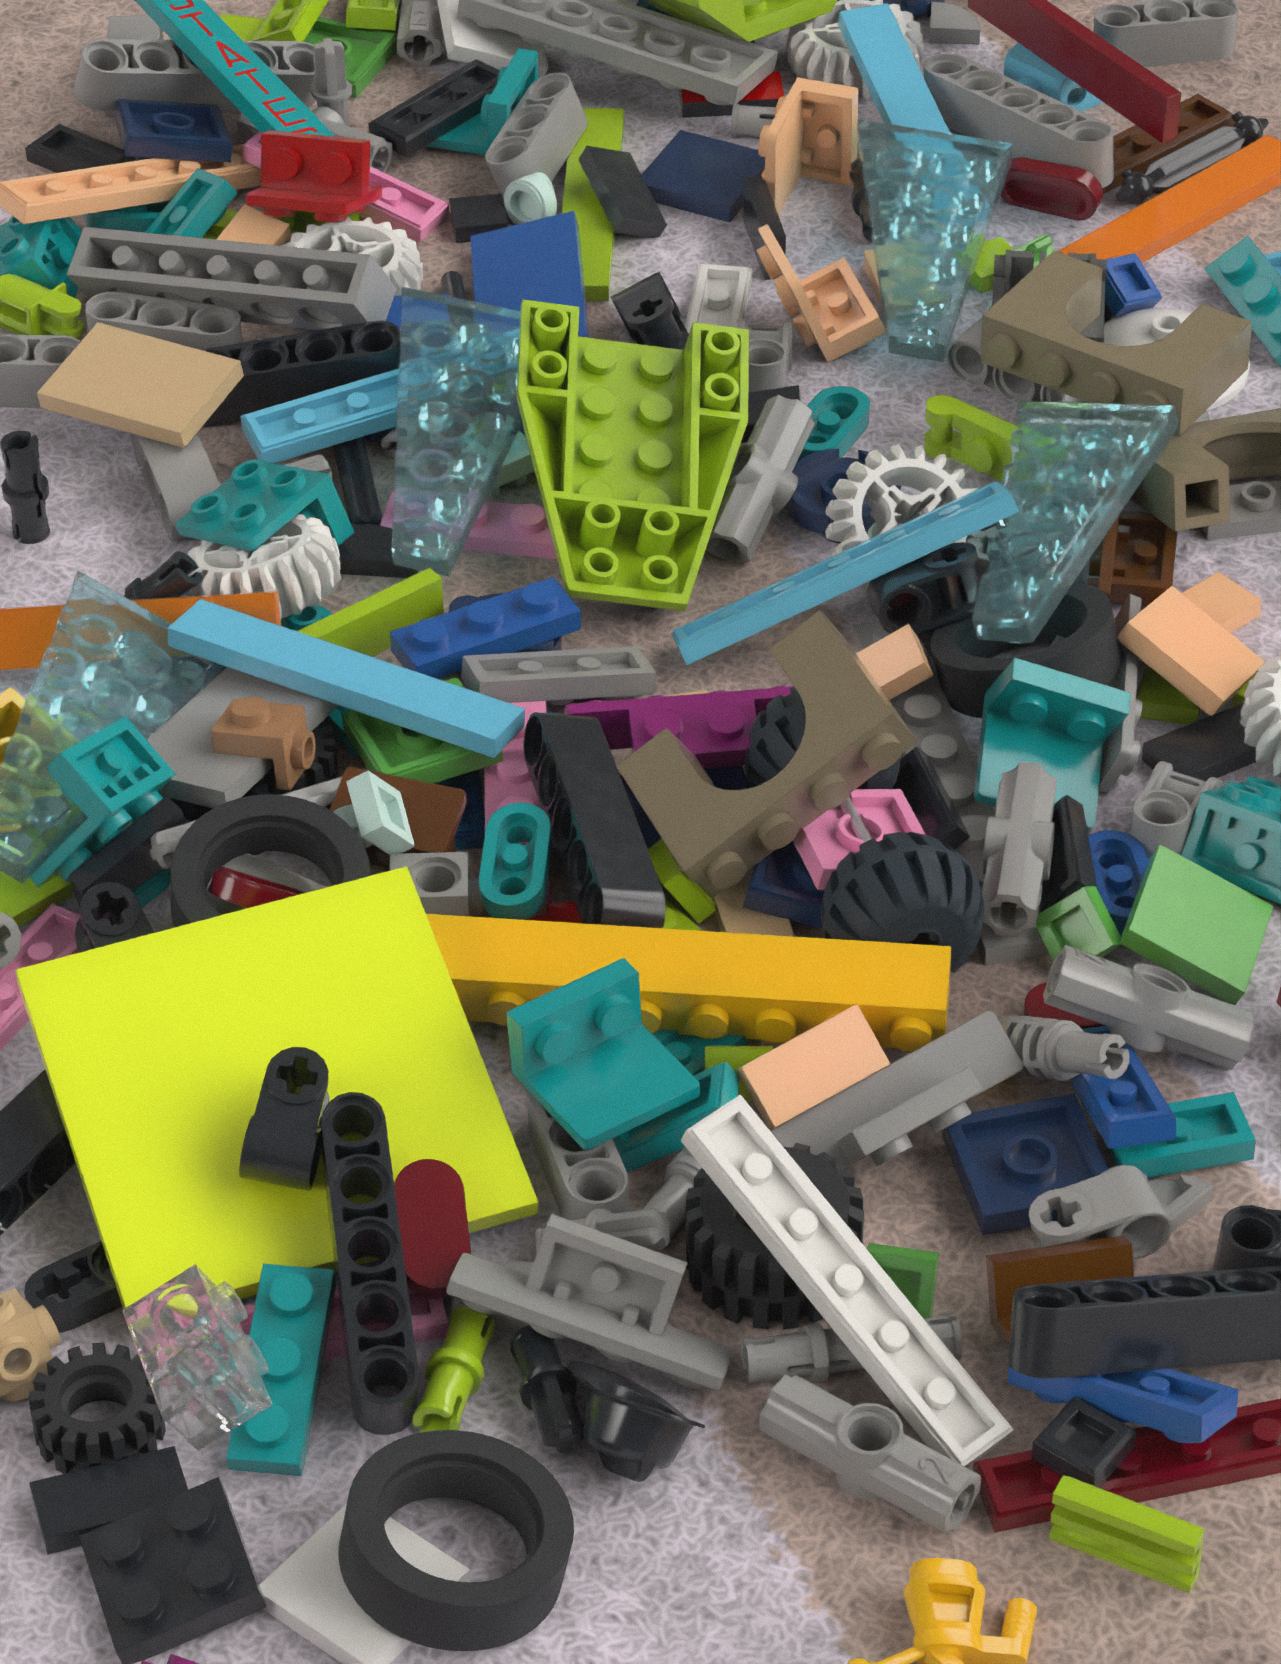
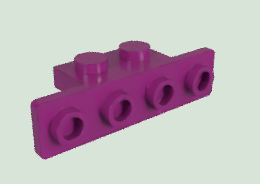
M781 685L767 689L741 691L718 690L710 693L678 696L655 695L648 698L614 701L592 700L585 703L566 705L565 714L597 717L610 750L632 748L633 754L665 728H668L695 755L703 769L744 766L746 747L751 748L749 733L760 711H767V704L779 694L783 697L790 694V688L794 686Z

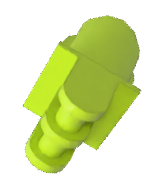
M13 274L0 276V328L16 335H63L74 337L80 341L83 340L80 336L84 333V323L77 318L82 311L81 302L67 295L66 283L62 282L51 290L21 276Z

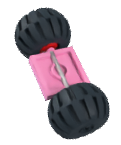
M795 687L790 688L791 693L783 697L779 694L767 704V711H760L751 726L749 733L751 748L746 747L744 759L746 780L749 788L765 783L782 771L794 757L802 742L806 725V713L802 698ZM900 757L892 766L880 770L852 791L841 805L827 810L808 826L802 827V830L797 833L793 842L817 890H825L821 904V922L824 939L951 946L950 971L955 973L967 961V956L973 953L980 939L984 921V900L981 886L970 864L947 843L926 835L902 790L893 789L898 776Z

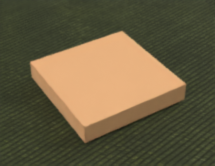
M1173 586L1133 617L1116 637L1121 644L1211 716L1221 709L1265 663L1263 659Z

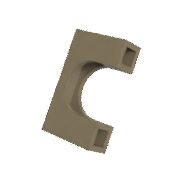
M1057 251L1049 254L982 315L981 363L1179 437L1248 369L1252 321L1205 304L1197 307L1169 335L1152 343L1135 346H1116L1086 338L1080 333L1100 315L1103 268Z
M1281 408L1196 422L1180 437L1160 429L1117 436L1118 449L1126 450L1123 494L1175 532L1230 522L1229 480L1246 477H1281Z
M820 610L769 648L801 696L806 713V725L802 742L791 761L776 776L761 785L749 789L723 790L716 788L695 755L668 728H665L616 766L682 871L712 898L723 889L737 884L748 870L776 849L783 848L792 842L797 833L802 830V827L808 826L827 810L841 805L852 791L880 770L892 766L897 762L902 753L918 742L848 641Z

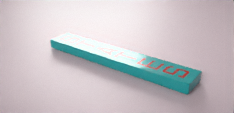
M134 0L261 133L273 130L335 136L204 0Z

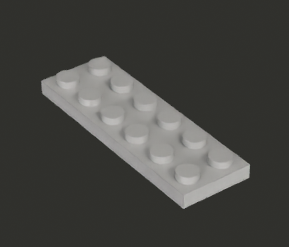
M459 0L457 14L475 20V23L480 27L503 29L519 34L521 39L528 43L549 44L566 50L569 56L577 59H595L612 65L615 71L622 74H640L658 80L661 86L668 89H686L704 95L707 101L717 105H736L770 75L776 66L778 51L621 0Z

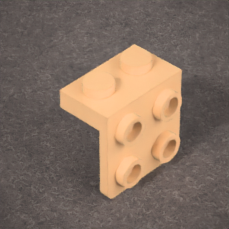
M797 77L787 97L781 96L775 110V118L771 125L763 126L758 144L759 156L765 157V170L761 176L766 181L778 215L800 177L851 186L852 181L849 171H852L850 166L857 159L858 88Z
M768 224L758 228L765 245L756 250L769 277L771 279L777 277L773 280L776 286L775 290L789 317L792 318L800 314L792 320L807 349L817 344L828 363L852 350L865 346L869 341L886 333L878 313L845 257L799 280Z

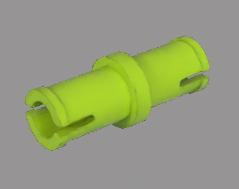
M466 1305L459 1306L452 1312L449 1319V1327L441 1348L432 1352L425 1367V1377L428 1383L421 1402L413 1415L414 1426L423 1425L420 1433L435 1430H459L460 1420L468 1398L477 1393L484 1378V1367L481 1362L489 1340L495 1331L494 1319L485 1322L489 1314L477 1312Z

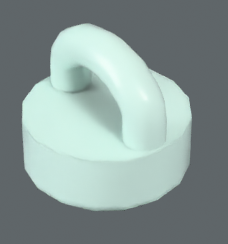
M536 172L512 181L507 186L504 194V206L508 216L515 225L556 214L557 200L552 182L546 174Z

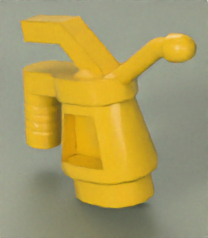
M924 1558L914 1562L909 1568L910 1581L904 1587V1600L915 1634L913 1646L878 1662H867L864 1658H854L849 1660L847 1664H910L915 1661L918 1664H1026L1037 1607L1027 1599H1011L1007 1603L1001 1636L980 1635L985 1604V1588L977 1580L976 1567L970 1562L958 1559Z

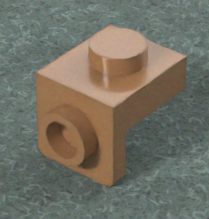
M260 697L233 698L210 731L213 753L273 759L277 789L291 790L304 769H309L314 760L315 737L313 732L307 731L305 707L303 705L268 702Z

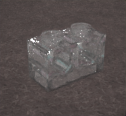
M195 1264L122 1310L162 1418L198 1451L273 1405L261 1377L269 1372L267 1361L254 1340L248 1334H244L240 1323L248 1318L246 1309L235 1290L226 1281L216 1285Z

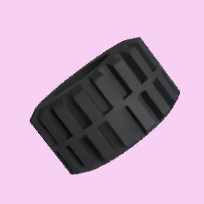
M795 1143L793 1148L784 1147L863 1244V1196L861 1189L854 1187V1176L847 1168H836V1159L825 1152L818 1155L810 1153V1146ZM701 1168L694 1177V1188L688 1189L686 1197V1269L689 1270V1282L693 1290L702 1291V1302L711 1310L724 1305V1318L737 1324L743 1316L753 1318V1328L768 1330L769 1321H782L783 1329L799 1327V1318L803 1316H808L812 1323L824 1319L705 1170Z

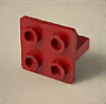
M273 130L261 133V187L246 194V205L263 207V214L273 217L296 215V210L314 212V219L323 222H342L347 220V215L350 213L365 211L366 205L382 198V186L369 185L370 140Z

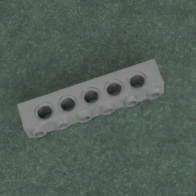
M92 227L83 228L67 272V276L89 299L100 293L122 292L232 308L238 312L241 322L309 330H321L369 321H386L397 289L370 254Z

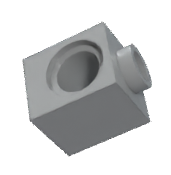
M468 852L390 854V871L408 867L426 914L483 917L479 878H469Z

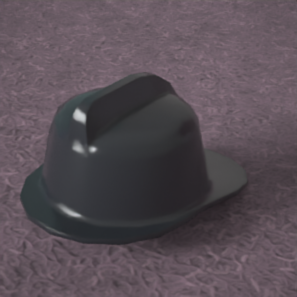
M571 1361L568 1369L589 1389L583 1431L584 1440L598 1450L603 1466L614 1474L637 1482L644 1481L654 1468H668L693 1426L705 1428L704 1424L689 1420L669 1402L624 1376L582 1361Z

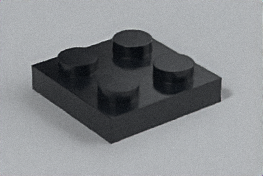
M219 1477L79 1536L115 1652L122 1664H133L146 1660L267 1608L230 1500Z

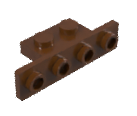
M1114 449L1112 470H1100L1098 502L1096 504L1094 540H1092L1089 576L1099 578L1088 577L1087 585L1103 591L1111 602L1124 603L1128 595L1131 594L1142 599L1141 605H1149L1172 586L1177 531L1175 532L1150 513L1121 511L1126 450Z

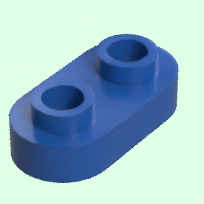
M1104 830L1088 836L1097 890L1120 936H1122L1149 861L1142 844L1135 837L1121 831Z

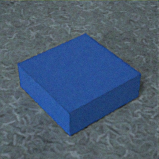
M1136 253L1106 259L1105 302L1114 317L1136 310L1153 308L1163 298Z

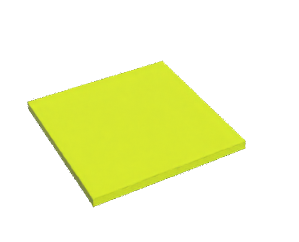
M407 866L16 969L18 987L130 1330L257 1295L263 1264L332 1269L335 1272L322 1165V1149L317 1173L310 1191L246 1179L239 1175L240 1158L246 1130L251 1116L255 1114L266 1068L271 1058L280 1051L291 1047L308 1048L317 1052L325 1060L329 1070L327 1092L330 1101L338 1095L356 1092L374 1098L382 1106L386 1118L394 1183L400 1171L408 1164L417 1160L435 1159L450 1165L459 1174L464 1185L469 1233L538 1214L536 1194ZM296 1087L294 1094H300L302 1087ZM349 1133L340 1138L356 1142L365 1139L366 1136ZM357 1194L350 1196L347 1200L365 1204L372 1202L375 1198L369 1195ZM366 1256L357 1259L355 1263L361 1265L379 1259Z

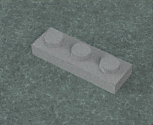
M638 646L466 655L463 656L461 679L469 690L507 703L546 701V703L552 705H567L575 699L602 698L614 701L631 699L635 695H652L655 691L656 671Z

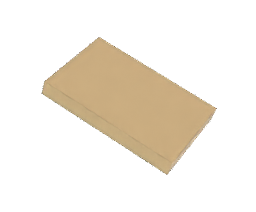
M97 322L40 388L37 396L43 409L185 448L242 379L244 374L240 360Z

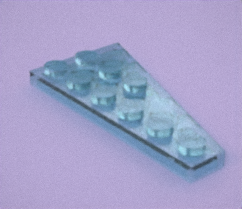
M857 119V140L888 351L892 354L910 356L916 359L944 362L947 347L950 344L1012 162L1013 143Z
M402 287L401 354L398 375L396 427L397 451H395L396 478L392 524L393 564L422 571L431 568L437 574L448 577L454 568L522 425L516 399L520 311Z
M1018 401L1016 411L1019 420L1018 430L1012 431L1010 446L1013 453L1011 463L1004 467L1001 484L1011 492L1019 512L996 522L995 538L989 539L987 555L990 563L988 572L981 576L972 618L979 640L1007 641L1009 643L1034 642L1180 424L1174 406Z
M79 570L76 573L71 593L66 605L62 608L56 630L49 647L46 648L22 708L14 735L10 738L0 767V871L22 884L88 818L77 805L70 802L64 796L59 784L45 769L47 765L60 752L124 716L131 721L147 740L227 668L215 662L169 647L168 627L171 625L170 622Z

